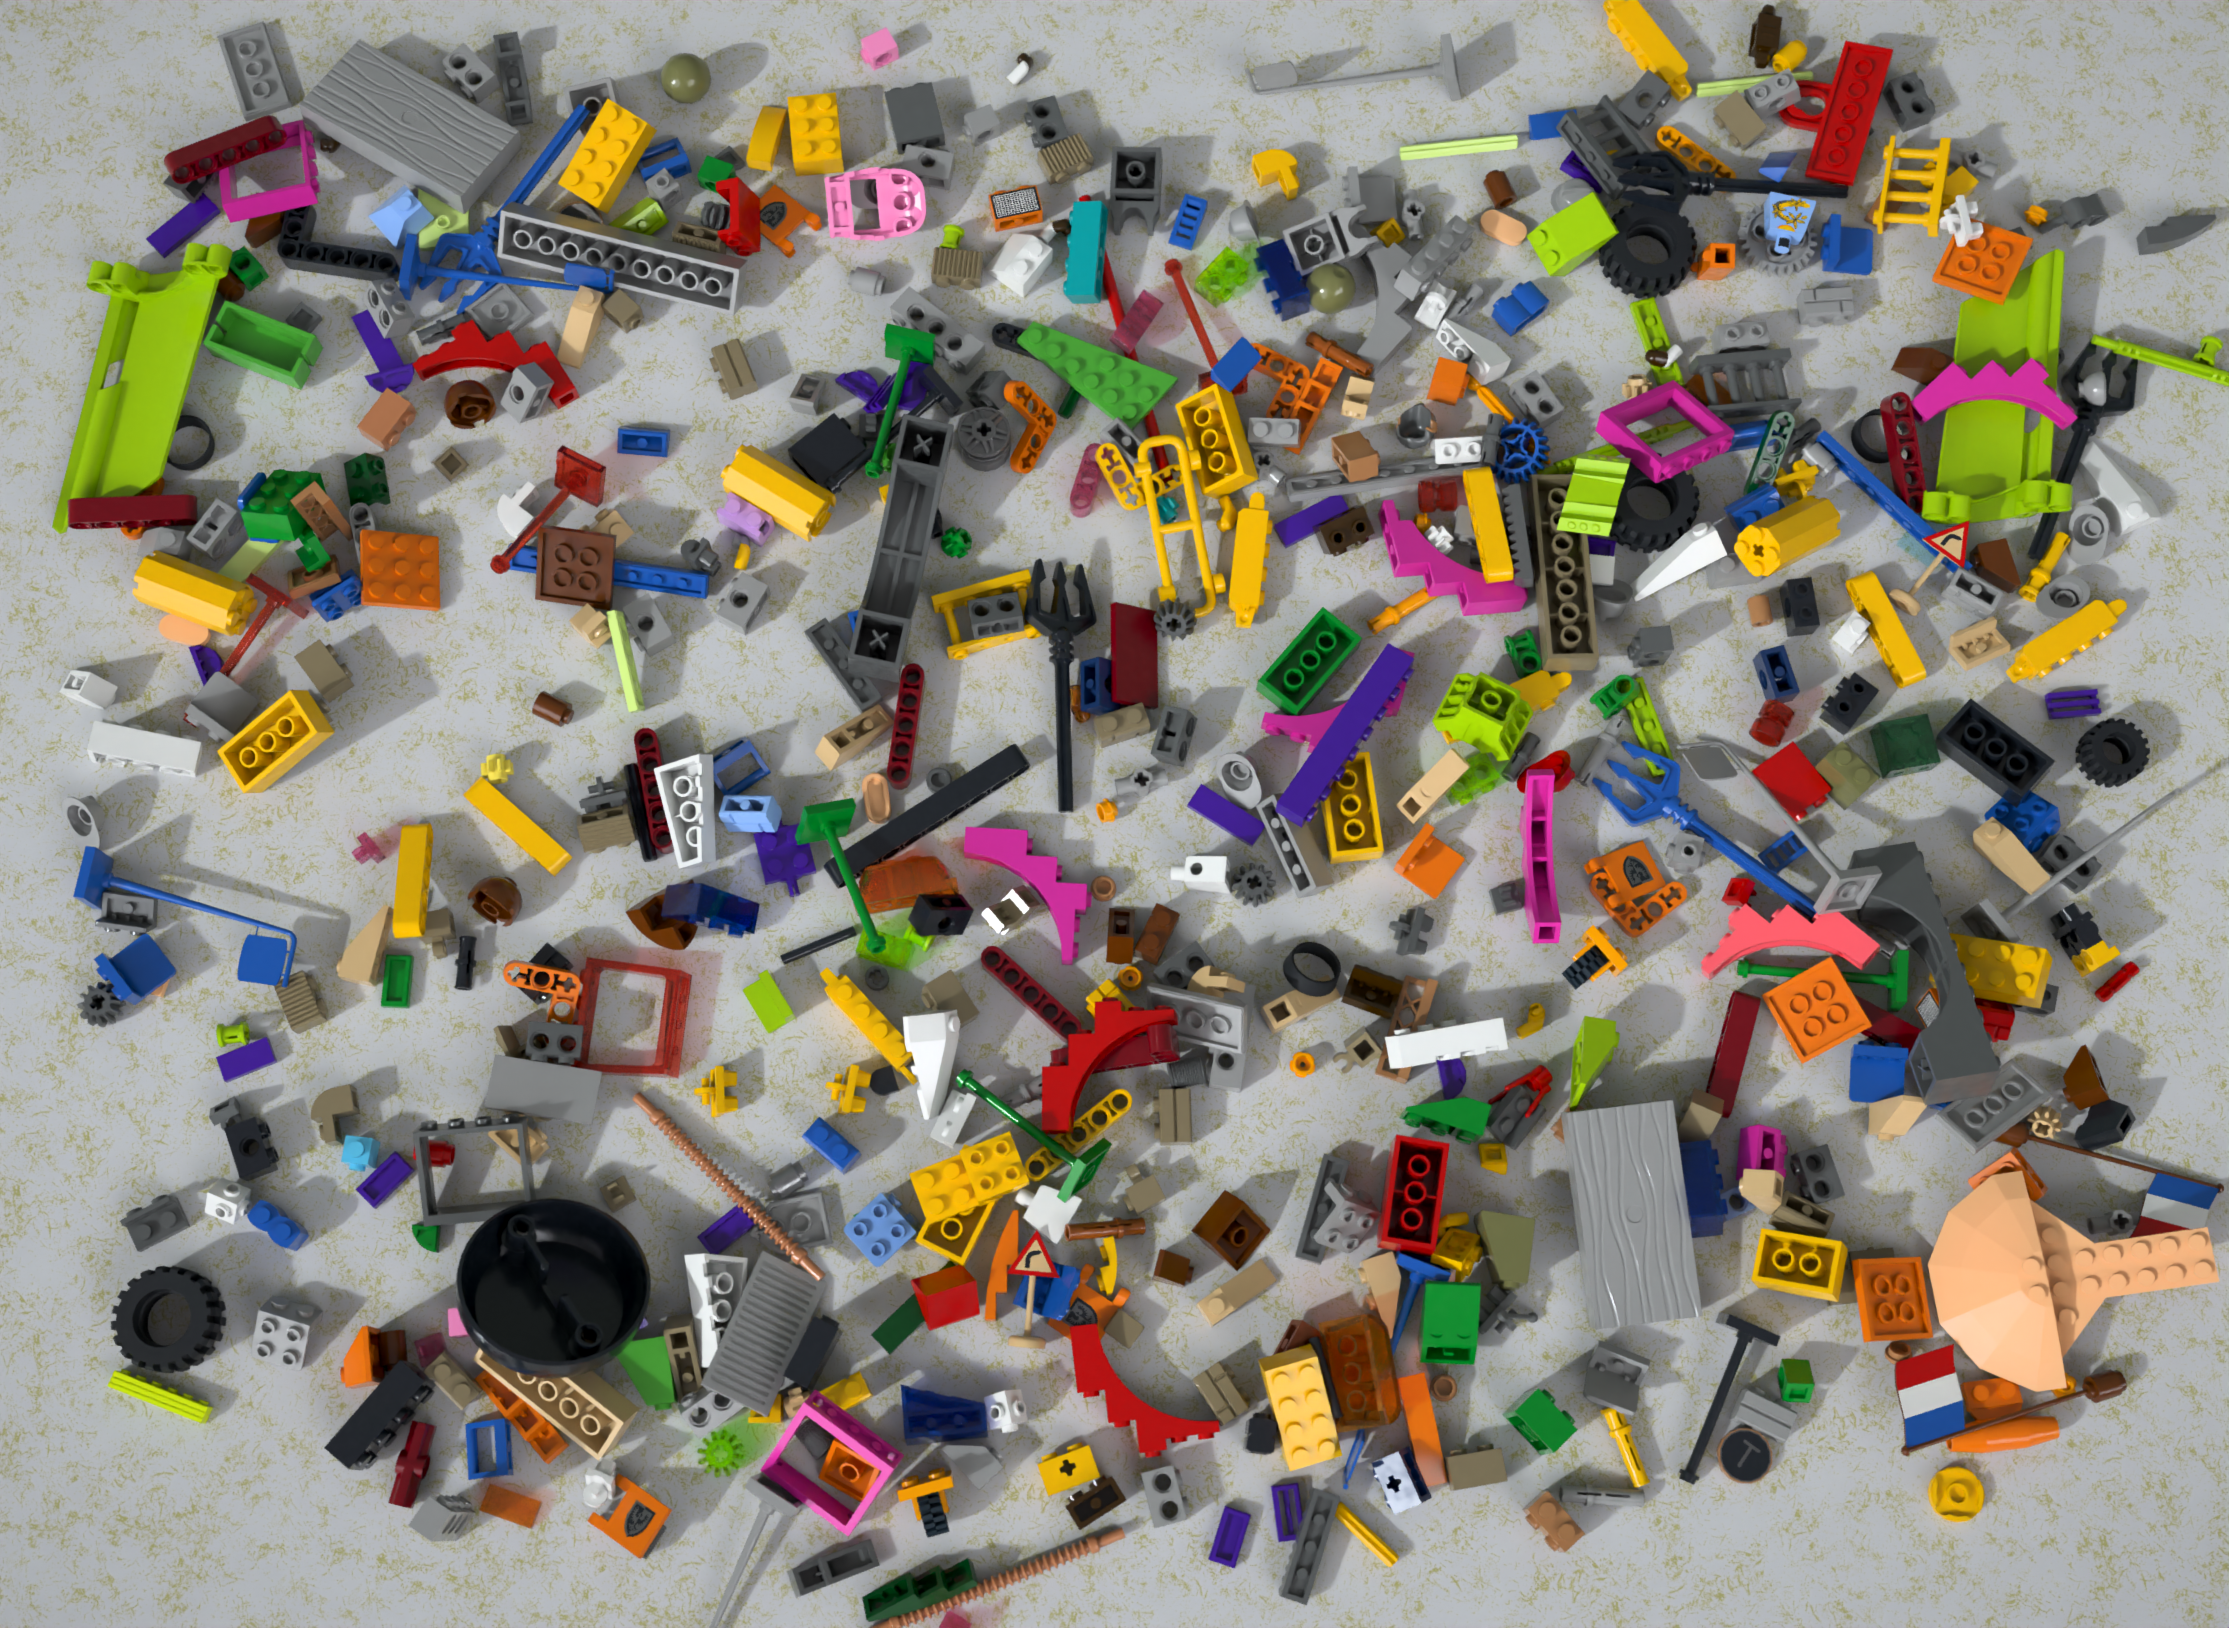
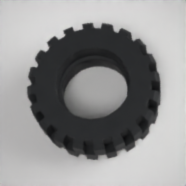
M1632 202L1631 207L1628 205L1622 207L1619 213H1615L1611 218L1619 233L1599 248L1598 251L1600 253L1598 258L1599 264L1602 267L1604 266L1602 272L1605 278L1610 277V284L1615 288L1617 286L1622 288V293L1626 295L1628 293L1635 294L1634 298L1642 299L1643 296L1656 298L1658 294L1665 296L1670 293L1671 289H1677L1682 280L1686 278L1694 262L1697 249V240L1694 239L1696 233L1692 226L1688 227L1690 221L1687 217H1681L1679 215L1680 211L1678 213H1671L1636 202ZM1635 236L1652 237L1665 247L1669 259L1658 264L1642 262L1631 254L1626 241Z
M1630 462L1609 533L1610 537L1615 535L1618 538V544L1621 546L1624 543L1630 545L1629 550L1637 552L1638 548L1643 549V553H1652L1654 548H1656L1657 552L1666 550L1668 545L1671 547L1680 537L1688 532L1697 516L1696 512L1700 506V500L1697 498L1700 493L1699 488L1693 486L1695 482L1693 475H1687L1685 471H1682L1670 479L1667 478L1655 484ZM1638 486H1649L1659 490L1669 502L1670 515L1660 520H1650L1641 517L1631 508L1627 499L1628 491Z
M176 1266L156 1267L155 1271L148 1269L140 1274V1279H131L127 1283L130 1287L128 1291L121 1290L117 1297L121 1299L119 1306H113L112 1313L116 1314V1321H111V1330L117 1331V1335L113 1337L115 1345L122 1347L120 1353L125 1358L131 1359L132 1364L146 1370L174 1373V1371L183 1372L190 1370L191 1365L198 1366L204 1362L203 1356H211L216 1350L213 1346L214 1342L221 1341L223 1334L219 1333L220 1326H226V1317H222L221 1311L226 1310L225 1303L219 1300L218 1297L221 1296L218 1288L211 1285L212 1281L207 1277L199 1275L197 1272ZM168 1294H178L186 1299L190 1307L191 1319L189 1327L185 1334L174 1344L168 1346L159 1345L153 1341L149 1334L148 1317L150 1311L162 1297Z

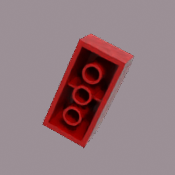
M1396 1134L1391 1143L1380 1209L1381 1214L1377 1231V1248L1430 1257L1435 1252L1450 1143Z

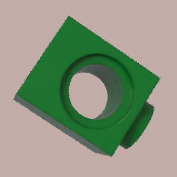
M708 155L697 175L701 188L719 194L716 191L717 181L738 177L736 176L734 165Z
M245 246L232 253L229 268L243 282L249 292L269 277L263 266ZM245 265H249L248 268L241 270Z
M1782 1358L1777 1375L1782 1401L1810 1403L1815 1383L1809 1360Z

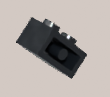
M1855 672L1849 679L1845 676L1835 687L1838 693L1834 698L1829 695L1821 706L1824 711L1819 716L1820 719L1843 736L1851 729L1880 691Z

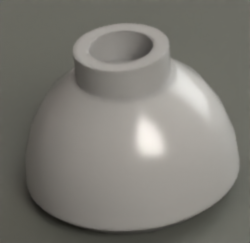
M2102 371L2094 372L2087 376L2083 382L2078 383V398L2084 397L2087 402L2097 406H2103L2106 403V378Z

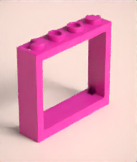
M303 120L281 124L287 134V141L283 146L268 152L301 145L305 183L238 198L235 165L219 170L222 206L230 223L318 203L317 193L321 192L319 181L315 176H319L315 161H313L317 159L314 146L311 145L315 143L312 131H307Z
M1674 380L1602 411L1595 430L1623 456L1631 458L1630 462L1655 484L1667 478L1670 479L1674 475L1687 471L1702 462H1707L1719 454H1724L1732 445L1731 441L1735 433L1733 429ZM1671 406L1707 438L1662 458L1626 426Z
M815 1389L804 1401L760 1471L787 1490L793 1497L811 1508L816 1514L831 1523L837 1530L849 1537L905 1455ZM806 1416L882 1471L855 1513L780 1458Z

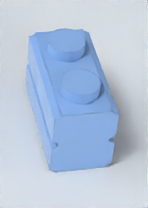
M725 795L719 810V817L728 832H776L782 817V810L773 795Z

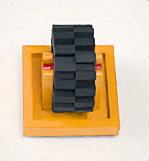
M1592 925L1581 937L1587 945L1573 956L1574 962L1562 975L1576 990L1589 979L1594 982L1608 969L1617 977L1628 966L1625 962L1628 958L1620 948L1614 949L1608 942L1610 937L1601 927L1597 929Z
M944 1467L929 1471L928 1476L919 1479L918 1475L903 1478L897 1488L900 1502L912 1500L917 1521H923L927 1538L949 1532L946 1513L950 1512L944 1489L954 1487V1478L952 1471H945Z

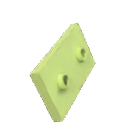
M418 188V200L434 217L429 224L419 231L421 251H434L440 236L444 233L470 234L469 210L462 214Z

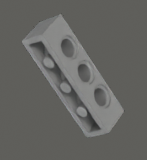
M910 286L890 306L891 319L895 325L931 333L934 330L942 332L939 335H935V356L939 358L942 356L946 359L954 371H961L967 376L985 356L984 343ZM914 316L923 317L919 321H915L912 319ZM952 345L961 346L957 350H952L949 348Z
M1245 984L1244 993L1224 992L1223 997L1224 999L1247 1003V1044L1256 985ZM1209 1047L1208 1054L1213 1055L1212 1065H1206L1205 1076L1206 1080L1209 1081L1208 1088L1239 1093L1242 1085L1246 1052L1239 1054ZM1222 1056H1228L1232 1059L1233 1065L1229 1068H1223L1220 1066L1218 1059Z
M441 1494L439 1496H428L408 1526L431 1542L456 1541L476 1512L470 1509L472 1504L459 1495L457 1497L454 1495L451 1497L449 1495L443 1496Z

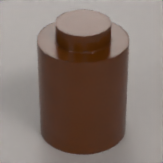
M1493 170L1485 176L1486 179L1483 181V185L1496 209L1506 208L1517 200V195L1504 171Z
M229 268L227 276L219 279L217 292L228 302L238 301L243 297L245 285Z
M545 691L538 695L532 708V714L559 727L569 724L574 716L571 703Z
M405 1330L377 1333L380 1367H386V1372H390L400 1360L408 1362Z

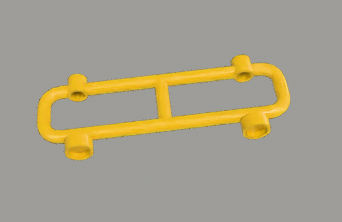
M1165 434L1150 437L1140 444L1138 462L1133 465L1136 478L1142 477L1163 586L1158 587L1159 599L1161 602L1168 598L1175 602L1176 599L1163 535L1192 529L1206 595L1205 605L1195 608V616L1197 618L1204 617L1213 611L1216 605V594L1226 592V586L1222 572L1211 574L1191 471L1201 469L1200 454L1198 449L1187 451L1184 441L1176 435ZM1172 444L1176 447L1190 520L1161 525L1151 476V465L1147 453L1152 447Z

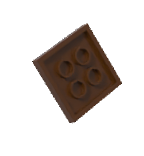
M541 524L538 527L535 600L583 607L588 603L592 608L611 610L613 604L617 535Z

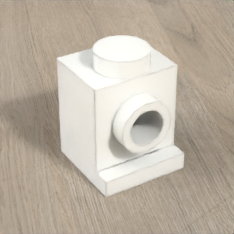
M1854 611L1832 639L1852 654L1869 634L1865 630L1871 623Z

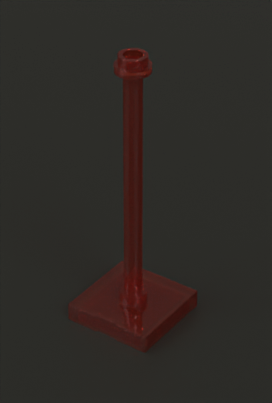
M1177 259L1168 260L1164 265V271L1166 275L1172 276L1212 369L1219 361L1180 271L1183 269V266ZM1211 371L1198 375V392L1216 383L1211 379ZM1248 374L1232 390L1233 397L1248 392Z
M562 445L557 450V468L554 486L561 490L502 555H495L491 559V569L497 574L507 572L510 569L509 562L570 495L598 508L603 502L606 467Z
M252 573L246 579V582L267 595L268 597L265 600L267 603L219 672L227 677L231 674L275 609L279 610L282 605L302 619H305L310 612ZM184 713L185 716H184L183 720L186 721L187 723H189L190 725H192V726H194V727L196 728L195 725H193L191 722H189V721L186 719V717L188 716V714H187V713Z

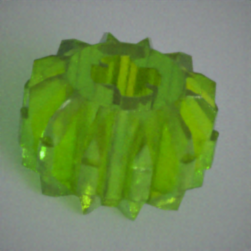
M722 1430L719 1439L718 1434L713 1431L711 1432L713 1442L707 1438L702 1439L703 1444L708 1447L707 1449H698V1453L706 1454V1457L700 1459L698 1463L700 1465L709 1463L704 1470L707 1474L715 1468L714 1476L720 1478L723 1468L724 1474L729 1477L731 1476L729 1466L736 1470L740 1469V1465L735 1462V1459L742 1460L745 1458V1455L736 1454V1451L742 1449L744 1445L743 1443L733 1445L738 1438L736 1434H733L727 1440L728 1431ZM720 1446H723V1451L728 1452L727 1458L722 1457V1462H719V1457L715 1456V1451L720 1450Z

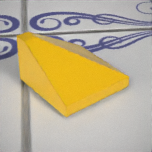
M1393 217L1369 232L1372 237L1377 235L1387 249L1394 242L1398 245L1406 238Z
M1503 1143L1478 1144L1481 1167L1500 1175H1506L1508 1162L1505 1145Z

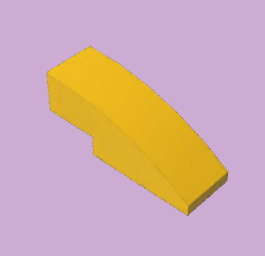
M769 106L762 107L747 152L748 168L772 172L775 156L779 152L787 109Z

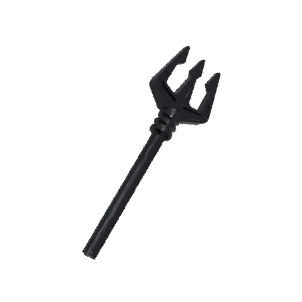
M1656 151L1616 158L1612 164L1613 166L1631 170L1634 166L1659 168L1661 172L1642 175L1634 172L1620 175L1617 182L1633 187L1644 186L1667 192L1669 195L1647 194L1638 189L1623 192L1621 198L1671 213H1678L1681 210L1688 195L1711 196L1714 191L1769 194L1771 191L1791 196L1844 199L1848 197L1847 191L1849 189L1848 185L1716 178L1711 171L1696 172L1688 170L1683 163L1668 151Z
M2092 338L2061 379L2063 388L2075 406L2078 407L2076 414L2078 418L2071 425L2074 434L2055 481L2058 483L2071 485L2089 436L2096 434L2101 417L2121 416L2134 407L2138 359L2132 358L2122 372L2126 383L2121 397H2112L2109 394L2112 367L2117 364V354L2113 353V350H2110L2102 361L2101 371L2105 374L2106 403L2103 406H2097L2087 402L2084 397L2078 398V383L2084 381L2080 378L2086 358L2096 354L2097 345L2091 343ZM2060 512L2043 513L2028 551L2029 558L2042 560Z
M1039 558L1034 564L1024 617L1034 628L1048 637L1049 643L1053 646L1049 648V652L1053 654L1049 657V662L1053 663L1055 668L1058 812L1072 813L1073 778L1069 666L1071 662H1074V655L1070 653V651L1074 650V646L1070 643L1074 641L1075 636L1095 625L1097 618L1082 564L1076 565L1073 579L1074 586L1079 590L1080 615L1074 617L1071 614L1065 589L1067 578L1061 561L1056 563L1052 578L1055 588L1051 611L1048 613L1041 609L1040 583L1046 578L1042 559Z

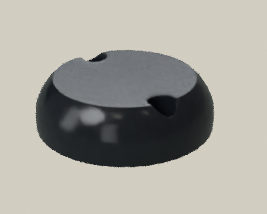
M554 1198L522 1202L496 1213L485 1221L471 1236L461 1254L455 1283L458 1313L466 1332L473 1342L491 1359L512 1371L527 1376L551 1379L567 1378L587 1373L603 1366L618 1356L630 1344L638 1332L647 1312L651 1292L650 1271L645 1254L637 1240L626 1227L611 1215L596 1207L582 1202Z

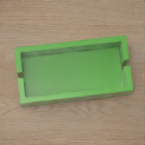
M226 300L215 319L226 335L223 334L218 325L213 324L203 342L212 356L302 390L311 373L308 366L314 367L323 350V346L316 335Z

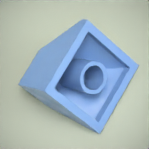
M403 185L368 216L397 250L405 244L407 233L416 235L434 219L432 214L406 185Z

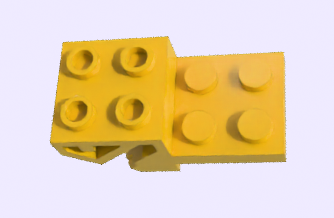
M1010 1131L960 1150V1154L909 1174L928 1226L977 1206L981 1207L999 1200L1004 1194L1015 1192L1030 1184Z

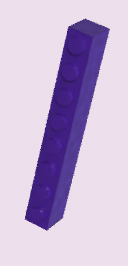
M1389 643L1386 645L1277 801L1275 812L1301 828L1306 821L1311 822L1318 812L1316 807L1319 802H1325L1331 794L1332 789L1330 786L1332 783L1341 780L1346 771L1344 766L1348 760L1353 762L1360 751V748H1358L1362 740L1367 742L1374 731L1372 726L1375 721L1380 722L1388 710L1385 708L1389 701L1394 702L1401 692L1399 687L1402 682L1407 683L1415 671L1412 668L1414 658Z

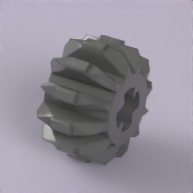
M712 201L705 202L700 215L702 216L701 223L705 227L716 230L730 228V205Z
M1179 597L1175 599V602L1168 598L1164 604L1160 603L1158 605L1157 612L1154 615L1156 631H1162L1163 638L1170 635L1172 642L1176 639V636L1184 640L1186 634L1191 635L1193 633L1194 626L1197 624L1195 608H1188V601L1180 603Z
M1250 863L1249 871L1246 867L1241 866L1239 869L1241 874L1235 873L1233 876L1236 883H1233L1231 888L1232 890H1238L1235 894L1236 899L1244 897V906L1248 904L1249 900H1252L1253 907H1257L1258 899L1263 904H1266L1268 902L1266 896L1273 897L1274 891L1271 888L1276 885V881L1268 880L1273 873L1271 871L1263 873L1265 866L1262 864L1258 870H1255L1254 863ZM1256 881L1258 885L1254 890L1249 888L1250 884Z
M98 982L96 988L92 985L87 986L89 993H81L80 997L84 999V1002L77 1004L78 1008L83 1010L80 1014L81 1018L88 1019V1024L92 1026L98 1024L100 1027H106L107 1021L111 1024H116L114 1016H123V1012L119 1008L125 1006L126 1002L120 1001L111 989L114 988V985L110 983L106 986L105 983Z

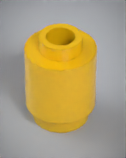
M1794 40L1781 48L1772 57L1775 71L1780 73L1789 68L1792 72L1805 60L1807 54L1805 44L1800 40Z

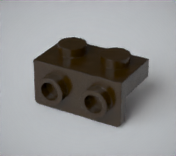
M1355 964L1341 1002L1391 1020L1404 982L1393 976Z

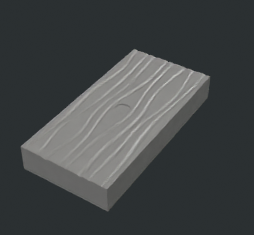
M360 39L299 103L304 123L462 214L469 210L522 149L518 129Z
M1664 1099L1561 1112L1589 1327L1598 1330L1703 1316L1673 1100Z

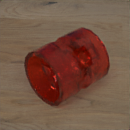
M1455 479L1440 480L1438 484L1434 480L1418 482V507L1420 513H1432L1437 508L1441 512L1457 510L1458 498ZM1434 493H1437V499H1434Z
M1769 699L1763 703L1758 713L1760 718L1754 720L1749 730V735L1763 745L1778 747L1786 734L1784 729L1789 728L1795 713L1787 705Z

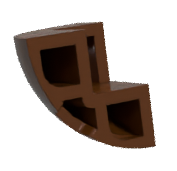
M693 879L665 888L627 910L626 914L636 928L652 942L668 949L684 950L692 942L698 929L694 922L695 913L700 910V902Z

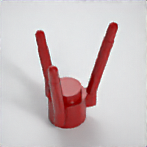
M1538 1065L1531 1072L1506 1085L1504 1091L1488 1100V1104L1491 1105L1504 1098L1510 1089L1526 1084L1531 1091H1540L1525 1113V1117L1529 1118L1543 1097L1552 1090L1548 1084L1553 1081V1077L1546 1067Z

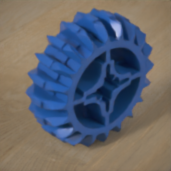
M1513 417L1512 424H1509L1507 419H1504V427H1502L1500 436L1502 443L1499 445V447L1502 446L1505 449L1504 461L1501 465L1499 464L1497 450L1495 466H1490L1492 474L1496 473L1495 478L1499 481L1504 478L1506 484H1510L1512 479L1515 484H1519L1521 478L1526 483H1529L1528 475H1538L1535 471L1537 468L1545 470V466L1541 461H1549V457L1543 454L1551 450L1549 445H1545L1549 439L1547 436H1542L1544 430L1541 427L1537 428V424L1534 421L1528 425L1527 418H1523L1519 424L1517 417ZM1517 433H1522V435L1519 434V435H1518L1515 439H1513V440H1508V439H1506V438L1509 437L1510 435L1517 434ZM1531 437L1534 439L1535 442V452L1533 456H1531L1527 452V448L1530 444L1528 441ZM1509 447L1517 450L1520 449L1524 455L1516 452L1512 453ZM1519 462L1527 463L1523 467L1517 469H1510L1511 467L1514 468V466Z

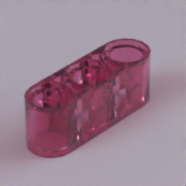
M1144 289L1109 341L1127 354H1130L1164 303Z
M1093 443L1086 447L1070 494V511L1078 518L1086 517L1092 511L1103 477V472L1097 461L1090 460V457L1095 455L1097 448L1101 446L1099 443ZM1105 448L1103 449L1104 453L1101 455L1103 460L1107 459ZM1090 477L1094 482L1086 484L1082 480ZM1077 500H1084L1087 504L1085 506H1078L1075 502Z

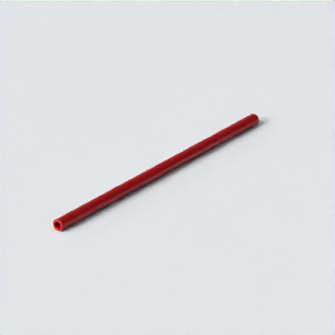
M1083 195L1079 198V202L1092 201L1090 195ZM1105 248L1103 284L1124 356L1139 362ZM1152 409L1143 419L1148 438L1161 435ZM1164 445L1152 447L1158 471L1169 466ZM1172 472L1171 475L1162 479L1165 486H1167L1165 483L1173 480Z

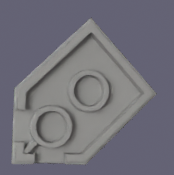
M822 1191L770 1202L764 1210L767 1212V1217H772V1222H777V1227L781 1226L783 1228L782 1232H788V1238L793 1237V1243H799V1248L803 1247L806 1250L833 1243ZM759 1223L752 1228L748 1234L749 1236L779 1255L786 1254L787 1250H781V1244L776 1245V1240H771L769 1238L770 1234L764 1233V1228L759 1229Z

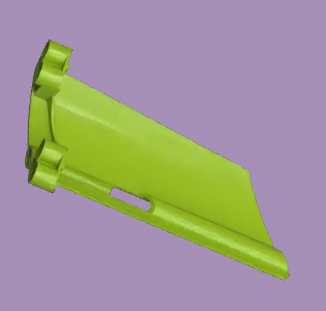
M188 243L181 267L183 270L168 273L150 274L146 271L137 270L136 267L125 262H115L114 266L103 261L92 262L86 284L87 288L111 297L52 528L59 534L67 532L69 499L138 496L163 476L219 279L226 277L233 251L227 246L211 244L208 248L202 244ZM125 359L119 383L103 388L109 365Z
M2055 249L2019 271L2003 306L1976 296L1961 303L1953 362L1956 365L1962 366L1967 371L1970 379L1991 360L2004 366L2007 375L2011 377L2032 357L2035 361L2041 362L2049 374L2043 383L2051 386L2056 391L2065 252ZM1977 400L1946 409L1936 491H1924L1922 518L1936 524H1961L1969 521L1970 524L2010 518L2022 519L2032 517L2037 513L2071 510L2073 485L2058 483L2051 479L2054 422L2040 413L2038 426L2033 431L2025 433V406L2001 400Z

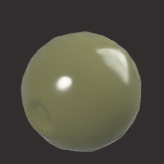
M679 53L672 56L664 64L661 72V83L664 92L674 101L683 104H693L700 101L709 91L711 75L707 64L701 58L690 53Z
M1326 263L1316 267L1308 276L1305 285V293L1310 305L1324 314H1335L1345 310L1351 304L1356 292V284L1352 273L1346 267L1337 263Z

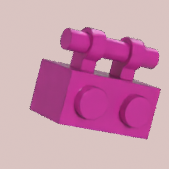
M1761 1124L1740 1128L1736 1172L1737 1181H1740V1178L1743 1177L1744 1169L1776 1170L1784 1179L1786 1178L1784 1158L1788 1154V1146H1786V1136L1781 1135V1130Z

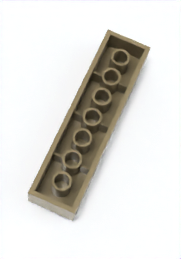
M1573 474L1531 475L1527 486L1543 671L1594 670L1599 659L1588 536L1585 533L1557 530Z

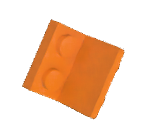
M1426 823L1397 861L1393 870L1427 895L1436 899L1465 859L1434 837L1432 833L1435 828Z
M2011 1147L2001 1158L1968 1179V1183L1975 1190L1991 1175L2022 1171L2029 1199L2035 1202L2043 1197L2048 1190V1187L2016 1147Z

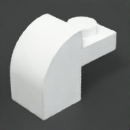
M529 481L524 486L516 489L512 499L503 494L497 506L498 517L505 530L521 544L538 527L535 518L527 510L540 497V494Z

